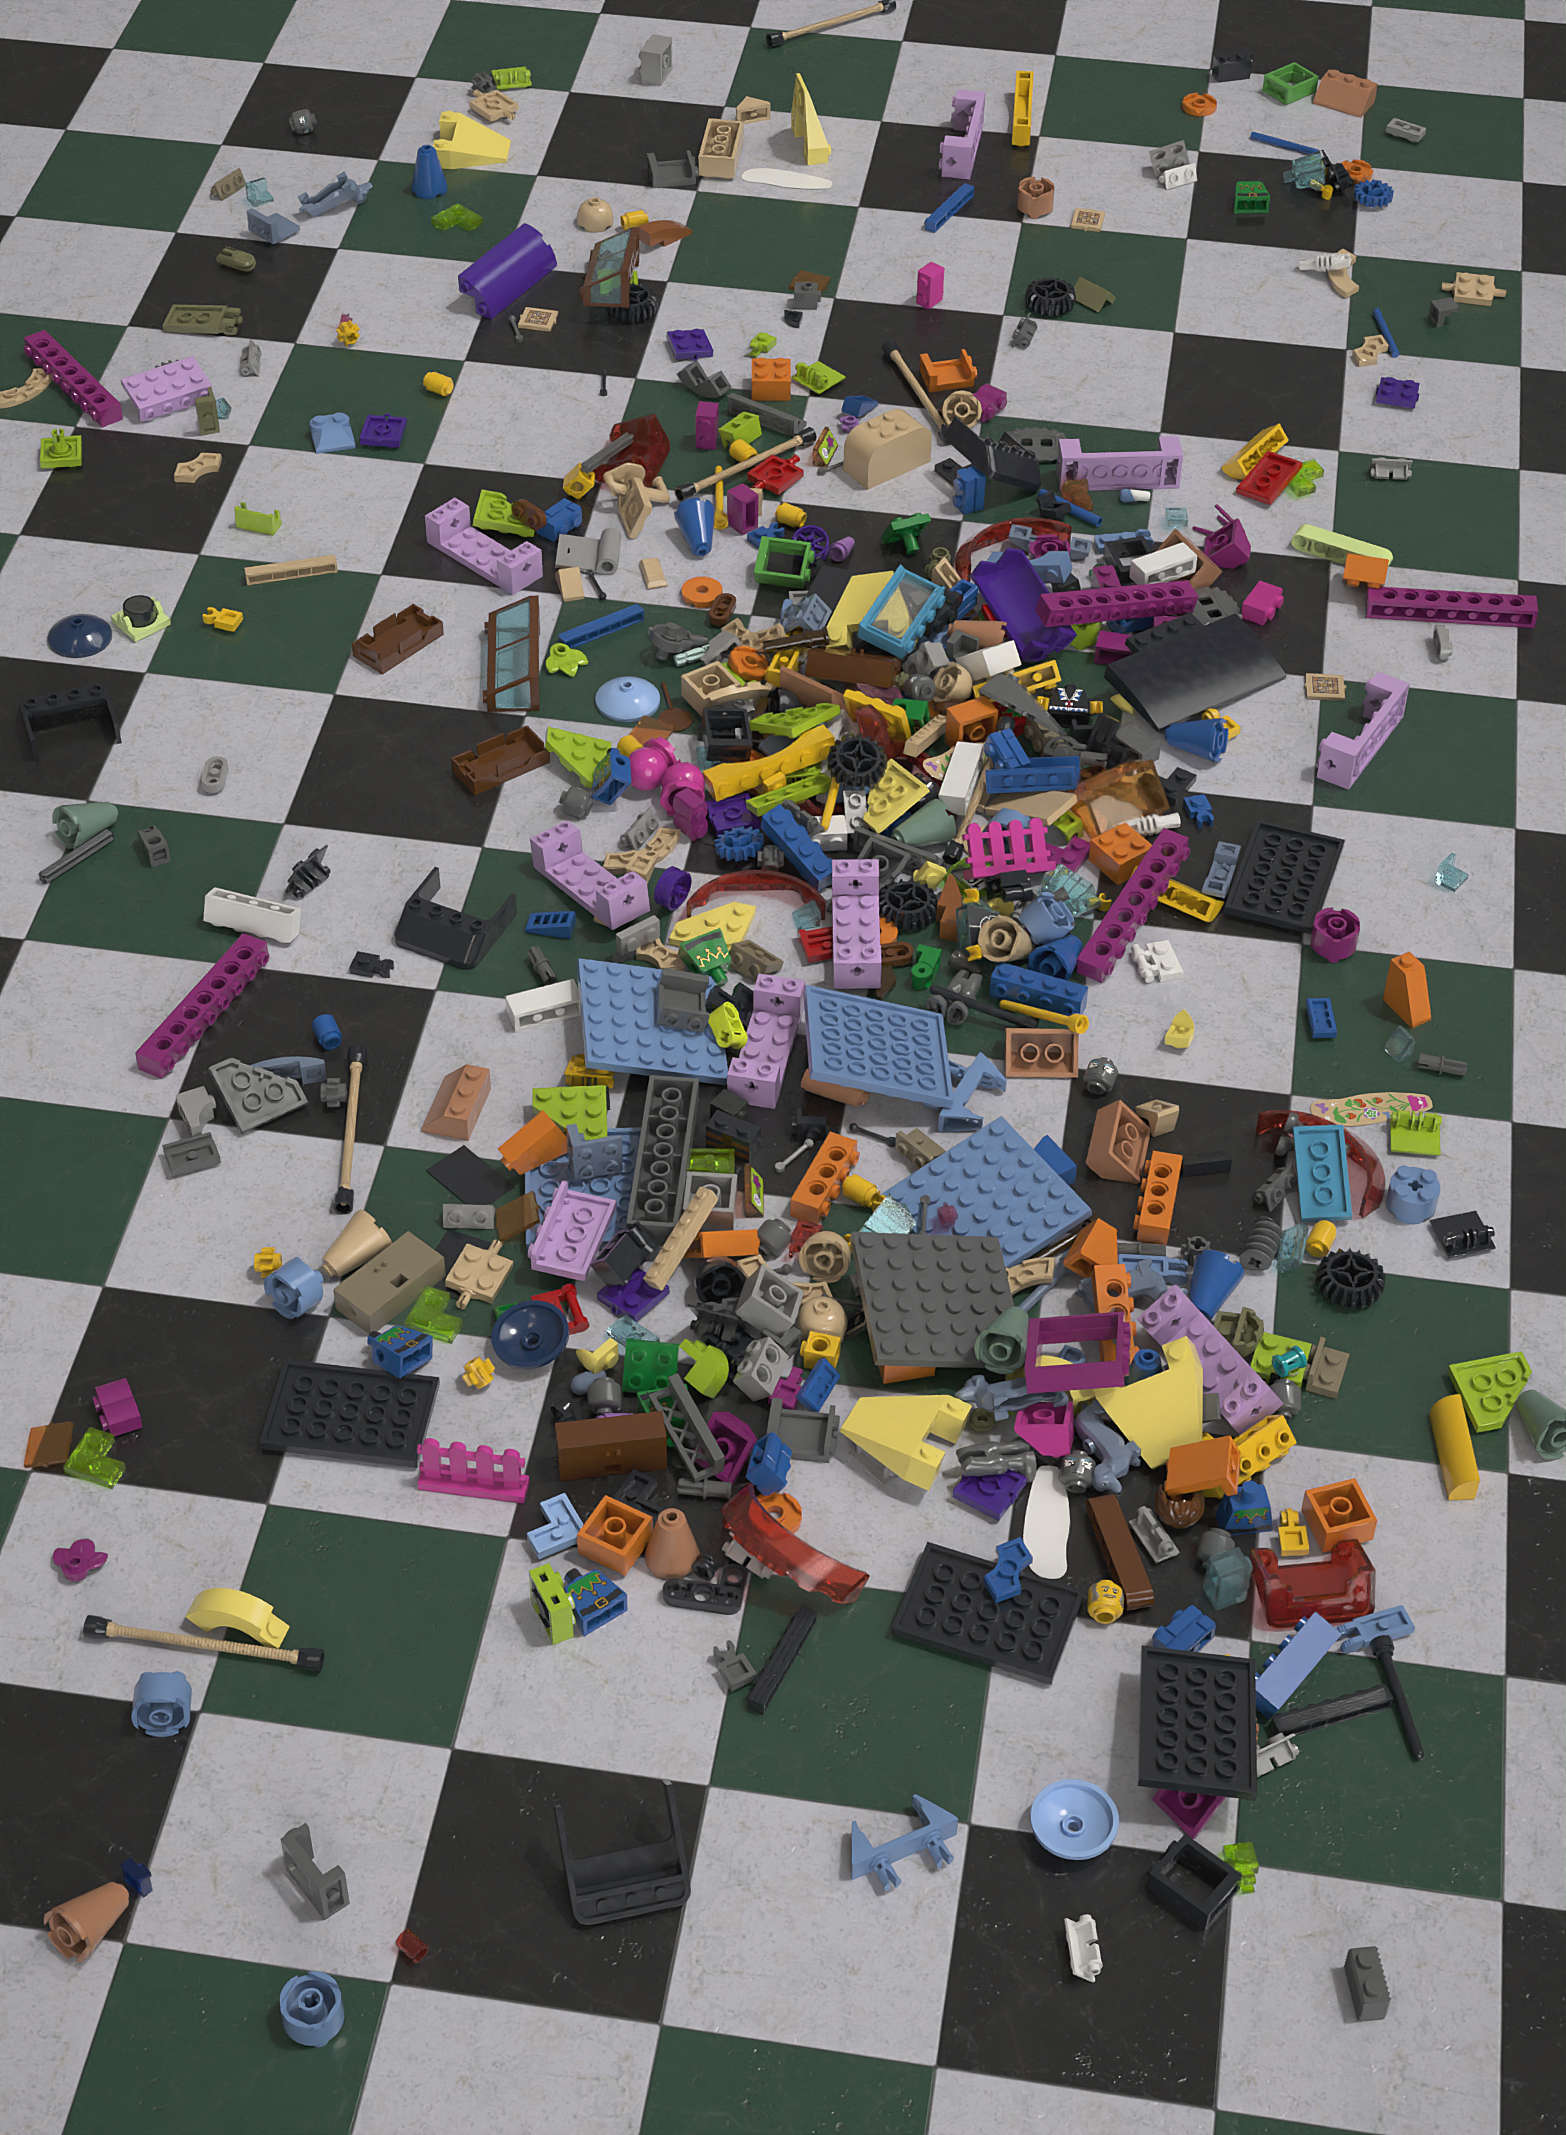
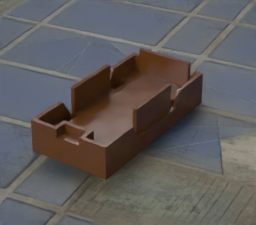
M412 604L399 612L397 617L394 613L373 626V637L366 633L352 642L353 657L383 675L443 636V621L433 615H426L422 608Z
M526 725L508 733L505 740L504 733H501L478 743L477 754L468 750L452 757V772L474 795H478L550 763V752L546 748L544 749V742Z

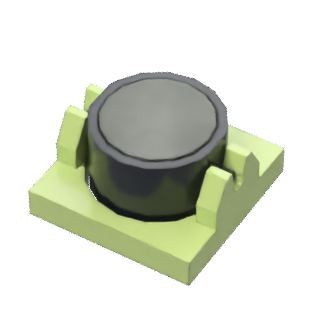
M144 595L129 597L123 603V610L111 615V621L135 642L171 625L170 618L163 613L160 602L156 601L154 596L151 598Z

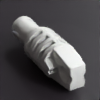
M1318 254L1314 258H1300L1299 269L1301 271L1316 269L1319 272L1338 270L1349 267L1352 259L1350 254Z
M1178 813L1165 816L1152 814L1151 816H1145V818L1141 816L1139 819L1136 817L1124 821L1143 837L1147 836V833L1149 836L1153 835V833L1159 834L1163 828L1180 827L1181 824Z

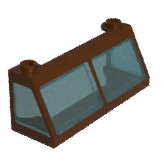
M631 227L595 243L593 250H590L588 271L584 285L580 287V299H583V306L629 308L631 278L634 266L639 267L640 263L639 227Z
M531 595L490 612L488 622H484L485 635H488L487 690H483V703H487L488 712L540 711L539 595Z

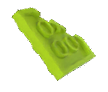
M481 490L473 526H477L480 529L498 530L501 533L519 534L522 537H534L535 530L518 521L513 516V503L507 502L505 495L498 492Z
M820 703L816 704V708L803 709V707L785 710L786 713L774 715L773 712L766 713L750 720L749 727L750 730L759 731L760 734L771 733L774 736H788L790 739L798 738L802 732L813 729L818 724L832 721L833 717L841 714L840 706Z
M548 726L545 735V748L550 753L554 752L559 756V762L568 771H574L580 777V782L585 787L592 788L595 768L606 756V752L611 748L612 742Z
M606 1085L532 1088L533 1113L537 1115L544 1110L564 1134L567 1133L566 1125L576 1124L578 1132L584 1134L585 1141L608 1137Z
M1520 1351L1452 1364L1448 1366L1447 1372L1457 1393L1461 1395L1466 1412L1478 1433L1502 1428L1519 1395L1528 1383L1532 1370L1523 1352Z

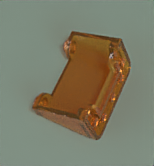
M1153 759L1132 760L1122 763L1079 784L1076 790L1065 791V793L1076 794L1078 801L1070 810L1082 820L1083 829L1090 840L1118 826V823L1136 817L1139 819L1141 816L1145 818V816H1151L1152 814L1163 816L1162 812L1170 809Z

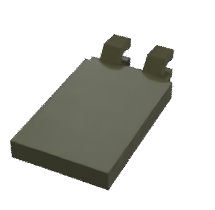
M173 304L162 327L164 332L219 334L223 332L226 335H236L238 330L234 325L241 324L243 318L239 316L241 313L240 308H228V306Z

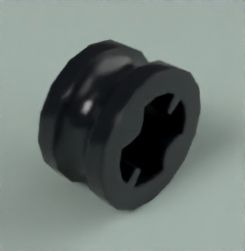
M700 1553L696 1558L697 1561L692 1564V1570L698 1577L704 1580H712L720 1565L711 1555Z

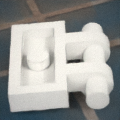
M1169 940L1146 944L1145 951L1138 944L1131 946L1132 959L1138 964V972L1147 983L1152 982L1154 976H1158L1160 982L1183 978V970Z

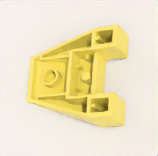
M796 73L791 110L792 132L795 137L804 136L803 156L807 165L828 163L829 156L831 155V146L826 141L800 73Z
M441 112L439 120L440 139L434 140L433 147L436 149L442 169H459L507 162L511 146L510 139L459 112Z
M893 571L851 577L826 627L829 636V645L826 647L845 650L853 648V632L858 631L860 622L893 576ZM899 586L872 626L878 629L888 628V634L901 640L913 621Z
M1187 1336L1162 1345L1169 1370L1128 1386L1124 1384V1387L1093 1389L1097 1401L1130 1442L1134 1441L1141 1449L1142 1458L1152 1470L1166 1465V1461L1169 1459L1170 1448L1202 1441L1203 1368L1196 1347Z
M949 1395L860 1397L842 1425L840 1432L903 1480L929 1491L939 1474L945 1451L924 1442L929 1433H932L956 1444L965 1429L972 1405Z

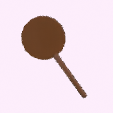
M662 682L661 685L669 709L660 713L658 724L665 731H685L692 724V716L683 709L673 708L666 684Z

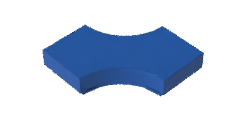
M1021 1537L996 1546L995 1552L998 1557V1563L991 1572L984 1576L983 1582L996 1603L1021 1594V1585L1018 1577L1025 1567L1033 1563V1557Z

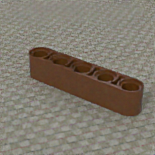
M1109 1494L1086 1499L1087 1514L1112 1580L1124 1592V1610L1130 1611L1153 1606L1154 1594L1116 1496Z

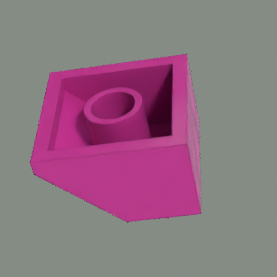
M1038 1402L1018 1411L1014 1426L1015 1432L1042 1455L1059 1458L1070 1454L1074 1435L1073 1402H1068V1405L1055 1408L1052 1402Z

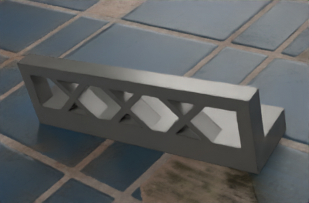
M735 393L728 395V413L735 416L742 412L758 415L761 426L787 436L795 437V433L803 430L807 425V421Z
M856 826L854 829L853 850L861 853L870 836L911 854L904 867L908 871L920 870L926 861L944 867V859L938 858L937 855Z
M679 1374L669 1376L668 1387L649 1394V1401L656 1412H663L665 1430L696 1483L724 1471L725 1456ZM671 1396L674 1401L672 1409L661 1406L658 1400ZM673 1416L685 1421L686 1424L683 1430L672 1427L670 1422ZM684 1437L696 1441L695 1451L683 1447ZM696 1458L707 1461L710 1468L697 1472L694 1467Z

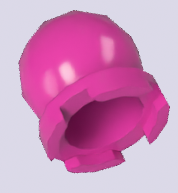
M652 737L645 742L642 748L630 754L628 758L630 759L631 785L634 788L642 791H651L660 787L666 770L676 763H681L680 759L676 760L673 753L675 748L662 737L657 739Z
M689 762L676 763L666 770L662 777L660 805L667 810V815L674 817V796L687 787L705 801V779L697 766Z

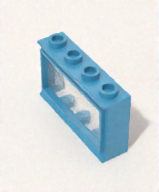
M900 565L860 622L857 637L903 659L907 652H912L917 637L921 638L924 634L927 622L931 623L933 621L936 609L943 606L946 596H944L945 586L941 587Z

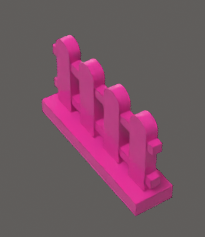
M1039 818L1030 819L1027 824L1028 829H1023L1022 823L1017 819L1009 821L1007 831H1002L1001 824L997 821L990 822L986 827L987 832L981 833V828L977 823L969 824L966 827V834L962 835L963 841L967 840L969 854L965 861L966 864H970V869L963 871L964 880L985 879L1001 872L1025 869L1027 875L1048 873L1056 870L1055 861H1047V857L1051 856L1050 850H1046L1044 834L1048 833L1047 827H1043V823ZM1023 835H1029L1031 852L1025 851ZM1003 837H1008L1010 854H1005ZM982 839H988L989 856H984ZM1026 858H1032V863H1027ZM1006 860H1011L1012 865H1006ZM985 862H991V867H986Z
M426 1438L423 1445L418 1444L417 1454L423 1455V1461H420L419 1471L421 1472L417 1483L418 1490L524 1504L530 1480L528 1475H521V1468L525 1467L526 1462L525 1458H520V1453L517 1450L506 1449L503 1455L493 1454L491 1447L480 1445L477 1447L476 1452L467 1451L466 1446L461 1442H452L450 1448H442L440 1443L433 1438ZM441 1457L449 1458L450 1465L442 1464ZM468 1461H475L476 1468H468ZM494 1464L503 1465V1472L495 1471Z

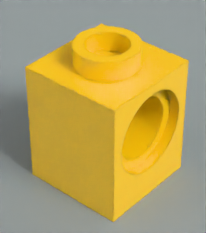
M580 462L564 476L563 482L565 492L577 500L594 486L595 473L591 471L586 474L580 470L582 468Z
M810 1331L808 1340H803L800 1349V1356H804V1367L813 1369L819 1359L825 1358L836 1369L840 1356L841 1337Z

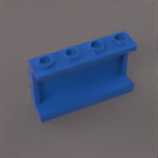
M1079 756L1029 758L1032 763L1030 768L994 769L993 767V769L985 771L987 794L1076 790L1081 778Z

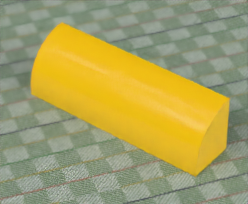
M1276 424L1259 432L1221 466L1223 472L1233 479H1244L1267 451L1275 453L1289 441L1281 425Z
M1135 866V868H1134V870H1133V872H1132V875H1133V873L1135 872V870L1137 869L1138 866ZM1173 879L1169 880L1165 893H1161L1158 897V901L1206 922L1213 921L1224 904L1219 899L1202 894V892Z
M1450 1395L1437 1401L1430 1409L1429 1416L1448 1500H1471L1476 1497L1480 1477L1461 1395Z

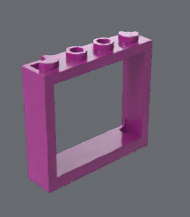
M1124 1311L1029 1319L1024 1369L1027 1393L1124 1387L1125 1376H1129L1131 1327L1129 1322H1125ZM1116 1339L1115 1361L1041 1366L1042 1346L1044 1344Z

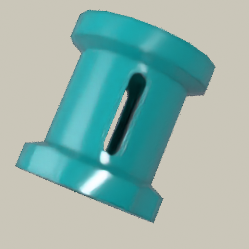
M1296 1345L1291 1347L1290 1351L1285 1354L1272 1356L1271 1361L1275 1372L1282 1378L1288 1376V1372L1296 1368L1302 1369L1307 1365L1304 1352Z

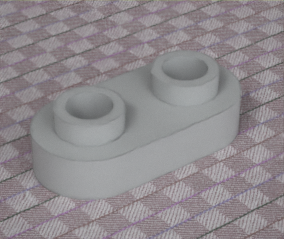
M1435 625L1433 643L1437 659L1447 660L1453 652V645L1449 643V629H1446L1445 625Z
M216 756L206 761L201 778L202 787L205 791L216 793L224 788L229 770L228 762L225 758Z

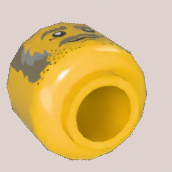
M1101 1580L1089 1588L1087 1611L1097 1622L1104 1624L1112 1623L1122 1615L1124 1592L1120 1586L1110 1580Z

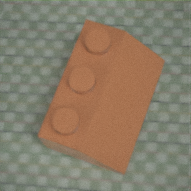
M1329 69L1321 79L1313 104L1361 118L1375 102L1378 83L1372 82L1369 79L1355 77L1352 74L1347 75L1340 73L1338 70Z
M1174 529L1156 551L1183 542L1197 555L1195 573L1175 579L1173 582L1188 580L1194 589H1200L1205 586L1209 587L1222 573V570L1187 536Z
M781 666V688L795 693L800 703L805 705L804 709L816 708V704L830 703L839 705L840 710L847 712L846 705L843 703L844 694Z
M1004 1028L1005 1076L1078 1078L1079 1034L1071 1032L1070 1029Z
M466 1064L446 1075L424 1121L422 1132L469 1141L491 1090L490 1069Z
M1121 1100L1099 1109L1096 1115L1086 1164L1101 1178L1132 1184L1140 1183L1151 1133L1150 1127Z

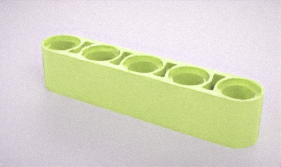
M1309 524L1301 525L1291 539L1293 547L1297 550L1344 565L1347 553L1389 559L1388 566L1393 560L1392 553L1385 548Z

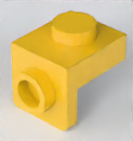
M780 771L762 781L763 786L757 789V794L760 796L787 786L786 776Z

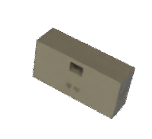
M408 1231L333 1289L336 1310L368 1334L372 1331H379L446 1277L444 1257Z

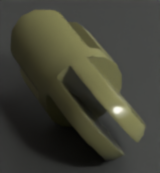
M227 246L216 257L218 263L245 272L253 270L256 266L253 255Z

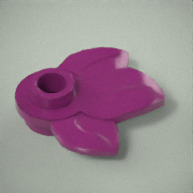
M87 1538L75 1541L70 1548H56L53 1552L54 1564L61 1567L63 1575L69 1581L83 1580L86 1578L89 1570L103 1566L108 1559L107 1553L95 1552L94 1542Z

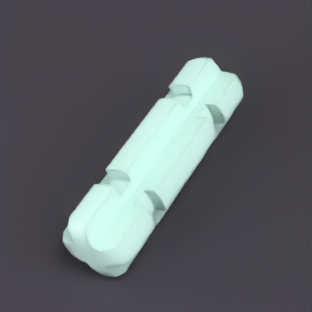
M710 645L686 651L684 654L674 655L675 665L682 666L686 663L700 660L708 651Z

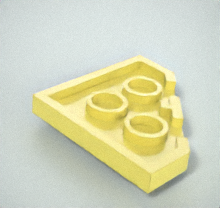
M890 759L887 762L884 777L880 778L878 785L874 784L873 789H870L867 801L869 808L868 812L864 813L863 820L868 827L879 834L930 791L924 783L893 759Z
M732 902L676 922L669 937V945L680 947L682 942L720 928L730 952L732 943L744 941L756 915V906Z

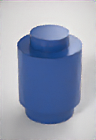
M319 1015L312 1022V1029L319 1044L326 1050H333L339 1047L342 1043V1034L334 1017L331 1015Z

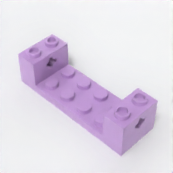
M958 89L956 96H953L952 107H955V112L951 114V123H954V130L966 131V135L964 137L945 136L944 143L941 142L940 153L943 154V158H940L939 169L942 170V177L970 180L984 125L986 92Z
M1179 436L1159 437L1157 451L1082 453L1079 439H1059L1056 467L1059 490L1098 491L1179 488L1183 452Z
M453 498L425 515L426 535L429 544L508 593L514 595L543 577L541 549L527 541L512 551L471 527L469 506L457 498Z
M1377 672L1372 679L1369 678L1365 686L1367 695L1363 700L1362 707H1364L1363 717L1370 719L1371 722L1365 724L1362 734L1360 736L1357 735L1354 740L1331 732L1326 739H1322L1319 745L1321 755L1316 763V768H1318L1317 778L1348 790L1351 788L1403 718L1410 683L1381 672Z
M568 820L530 838L534 868L610 929L614 930L650 911L647 881L634 871L617 879L583 852L580 830Z
M832 860L834 989L881 988L879 860Z
M758 974L754 987L753 1013L746 1032L748 1037L747 1043L741 1049L739 1058H732L727 1074V1090L747 1100L748 1105L771 1109L776 1107L804 1011V980Z
M1176 1284L1137 1318L1140 1324L1161 1346L1185 1336L1190 1339L1196 1347L1203 1368V1393H1219L1220 1413L1239 1434L1245 1432L1267 1415H1272L1284 1404Z

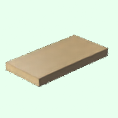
M1058 791L1010 792L1000 794L984 810L986 815L994 816L1002 808L1012 809L1029 816L1031 819L1039 818L1043 825L1050 826L1076 804L1078 799L1076 794Z

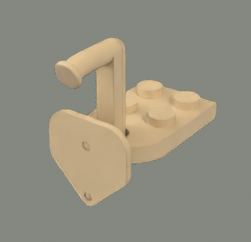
M625 463L604 473L603 478L611 494L618 497V511L628 537L636 539L639 532L643 530L647 516L651 514L652 504L650 500L668 503L670 496L662 477H656L652 482L653 486L657 489L644 487L642 481L646 474L645 469L638 464Z

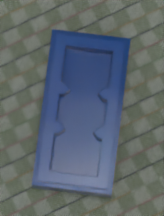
M1330 998L1306 999L1305 1005L1312 1038H1336L1337 1028Z
M825 1358L819 1359L797 1393L796 1398L808 1411L819 1412L841 1375Z

